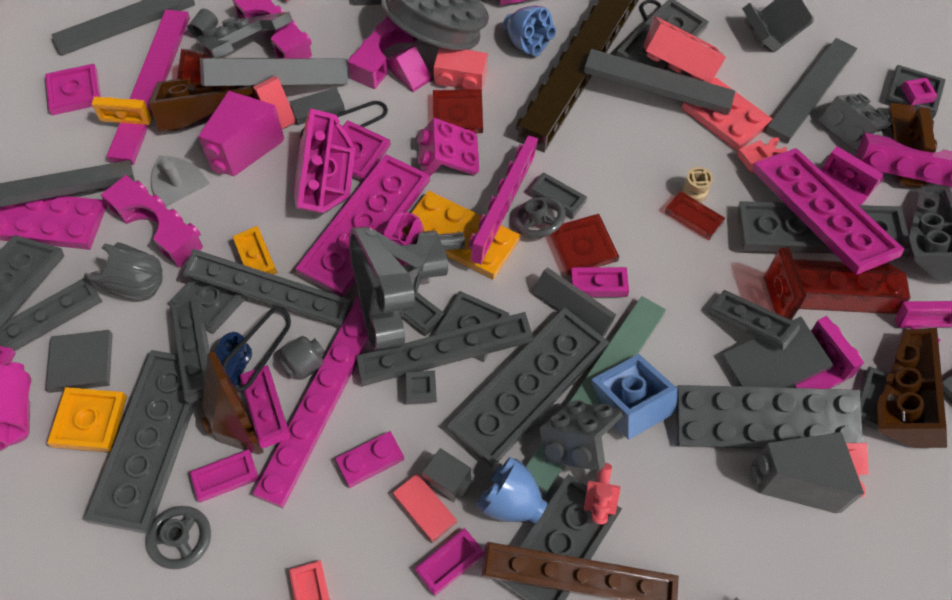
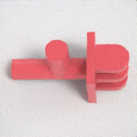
M605 463V466L600 471H596V482L588 481L584 510L591 511V519L597 524L607 523L608 514H616L620 494V486L609 484L612 466L608 463Z

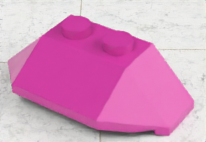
M311 108L309 110L299 147L293 191L296 209L323 214L350 197L355 147L335 114Z

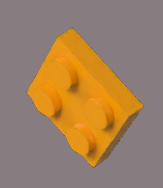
M65 387L47 444L52 448L111 453L127 400L126 394L118 391Z

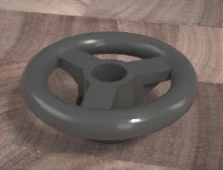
M550 197L532 198L516 210L513 217V225L516 231L525 237H546L556 232L562 226L566 215L565 209L556 199ZM547 205L557 210V217H553L548 213ZM527 212V217L521 222L522 215ZM545 223L550 225L541 230L528 229L535 224Z
M177 506L164 511L154 520L147 535L149 555L155 563L167 569H182L191 566L204 555L210 544V523L201 511L190 506ZM176 516H186L183 521L179 519H171ZM195 521H197L201 528V540L193 552L188 543L189 531ZM177 532H182L178 539L173 540ZM167 544L170 547H178L184 558L176 560L166 558L160 553L157 545Z

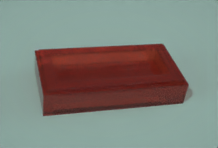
M682 191L675 196L665 209V214L708 240L713 237L725 220V217Z

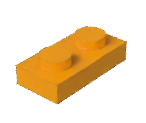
M94 96L91 104L100 121L150 125L152 119L144 100Z
M258 225L232 236L243 265L273 275L278 273Z

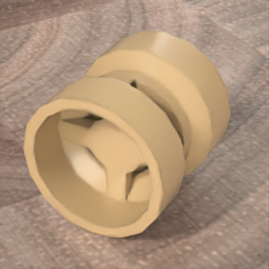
M693 167L690 169L682 187L683 197L691 203L703 202L707 198L713 182L712 173L704 167Z

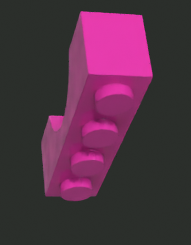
M232 0L239 19L283 13L279 5L275 6L271 0ZM294 20L274 30L276 32L271 37V41L277 58H309L312 56L310 48L312 44L311 39L306 32H301L298 29Z
M387 16L376 26L374 32L363 41L362 46L356 53L350 56L348 60L350 78L375 90L388 74L386 56L383 54L385 50L398 43H414L417 38L401 29Z
M864 132L855 155L859 160L880 172L952 187V151L944 149L940 152L920 151L904 146L889 137Z
M125 175L101 194L109 210L126 224L137 220H151L158 223V230L153 240L161 254L178 268L188 261L193 249L200 251L203 248L199 236H201L199 230L191 223L185 224L180 214L173 208L168 210L164 202L156 194L151 196L147 188L139 180L134 182Z

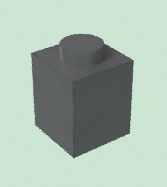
M441 448L422 472L424 482L453 503L459 495L464 497L473 483L471 480V467Z

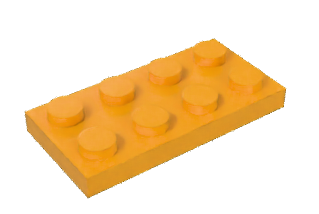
M429 190L412 211L421 220L424 231L435 230L438 234L463 232L465 237L464 249L445 250L447 257L494 280L520 241V234L501 225L480 265L471 262L472 250L468 246L473 233L478 234L479 232L478 227L481 215ZM405 227L403 233L409 234L411 227Z

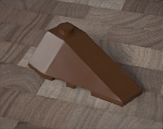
M190 78L160 81L155 86L149 105L158 131L167 130L173 132L214 113L228 91L248 96L253 93L254 85L203 86L201 82L191 83Z
M937 328L905 329L895 354L893 367L887 375L885 388L877 402L879 433L913 448H947V426Z
M215 351L208 353L202 408L206 417L201 419L207 434H214L219 443L242 450L249 449L251 453L257 455L263 453L264 451L258 442L257 434L239 394Z

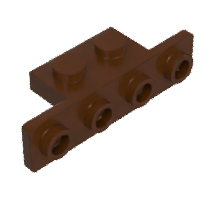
M891 103L888 109L892 124V139L916 150L936 152L937 140L934 138V121L931 119L930 108L919 107L916 111L913 105ZM897 175L900 186L914 188L926 186V181Z

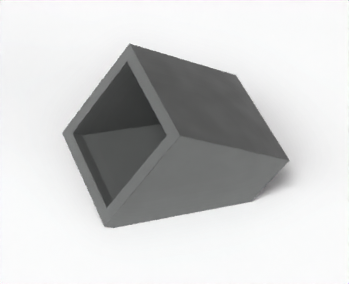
M842 432L767 443L750 467L752 481L758 485L760 494L832 513H842L864 494Z

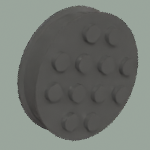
M381 0L383 10L387 16L401 29L418 38L419 43H429L445 49L468 50L475 47L480 41V30L487 25L489 20L488 12L480 0Z

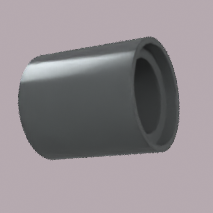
M200 9L188 24L187 30L196 39V37L203 35L202 31L204 29L217 26L218 19L208 9Z

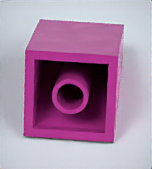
M231 91L227 92L198 136L210 168L218 174H227L233 177L281 144L285 139L275 105Z

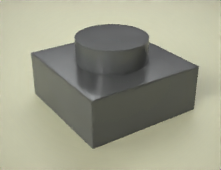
M435 370L406 372L407 404L437 402Z

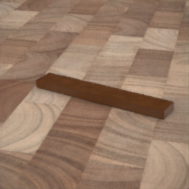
M487 542L485 545L481 577L611 600H677L679 575Z

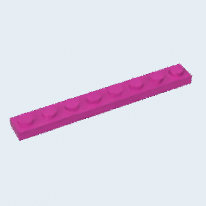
M357 296L323 360V365L319 368L288 427L291 438L280 442L253 493L255 498L283 509L358 363L357 356L363 353L369 341L359 296Z

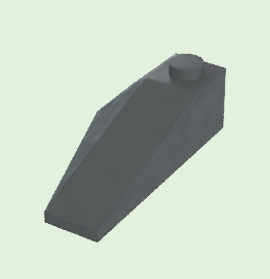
M923 186L920 189L908 245L913 261L937 281H952V192L949 186Z

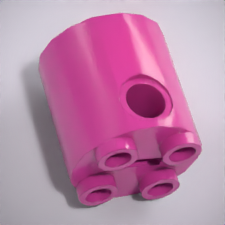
M18 362L0 365V450L22 442L28 438L30 433L31 402L29 400V391L32 378L29 373L24 371V365Z

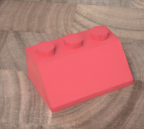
M654 16L643 45L645 51L648 52L646 56L656 62L662 59L669 63L668 67L678 73L684 70L690 73L689 77L701 81L704 80L708 83L712 82L726 58L717 47L657 16Z

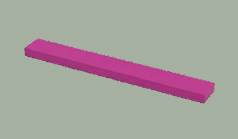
M165 10L130 96V99L144 100L151 116H153L149 102L157 82L167 80L190 19L189 13L186 11ZM120 123L106 156L108 161L116 163L130 160L131 165H134L149 125Z

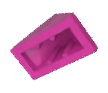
M416 46L402 49L386 59L387 68L412 92L432 81V76Z

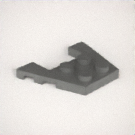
M290 12L241 19L231 17L222 21L223 25L218 28L213 26L202 31L203 35L196 37V41L199 47L204 52H207L209 56L220 58L234 51L231 44L262 29H279L293 22Z

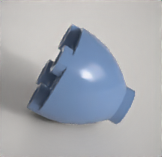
M542 6L520 8L513 14H508L503 22V29L508 33L512 43L522 52L533 56H539L556 34L552 15L547 8Z
M509 457L504 465L500 464L491 477V481L494 484L489 491L485 490L476 503V507L481 509V513L499 521H530L535 524L545 511L547 502L542 499L537 482L526 466L516 458Z

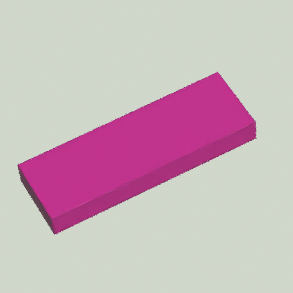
M266 365L247 390H244L258 442L262 449L291 438L269 366ZM257 369L240 374L243 386L248 383Z

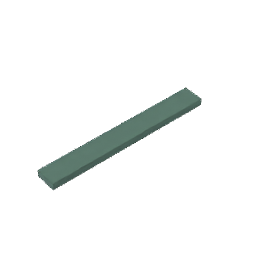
M641 296L571 401L580 400L585 404H601L591 384V379L639 354L661 321L666 309ZM542 444L526 466L535 478L540 491L544 494L548 493L565 467L562 464L545 462Z

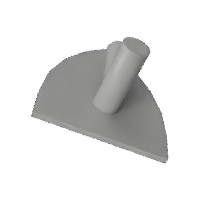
M159 155L153 167L151 176L152 190L164 202L165 207L209 185L203 173L186 160Z

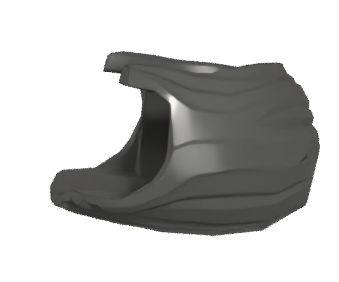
M117 242L114 246L105 243L101 248L109 255L103 271L84 274L87 280L123 297L138 300L154 296L163 280V269L158 258L120 242Z

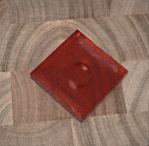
M482 89L433 90V118L474 133H483Z
M600 214L563 223L556 232L550 235L567 276L571 275V268L600 267L618 262L619 254Z
M783 247L777 251L763 278L775 313L792 320L807 295L790 248Z

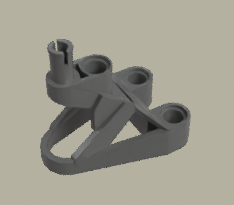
M367 226L350 229V260L367 335L373 350L404 346L405 330L401 318L406 310L413 309L421 279L447 275L448 259L445 250L464 249L465 237L463 232L438 234L435 230L421 231L417 244L400 246L376 230L369 229ZM395 257L410 265L402 266Z

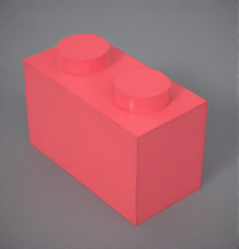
M439 47L434 64V84L482 91L487 73L488 53L472 50H451Z

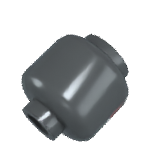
M299 336L282 349L283 357L280 359V362L292 378L297 376L300 379H305L323 365L321 355L325 351L316 338L310 341L306 336Z

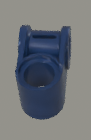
M229 332L220 339L215 353L221 364L244 339L240 333ZM247 343L232 357L226 366V373L232 384L236 387L241 379L240 374H243L252 357V349Z

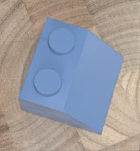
M640 354L591 379V384L601 404H609L614 408L622 410L623 417L614 426L628 440L676 413L677 387Z

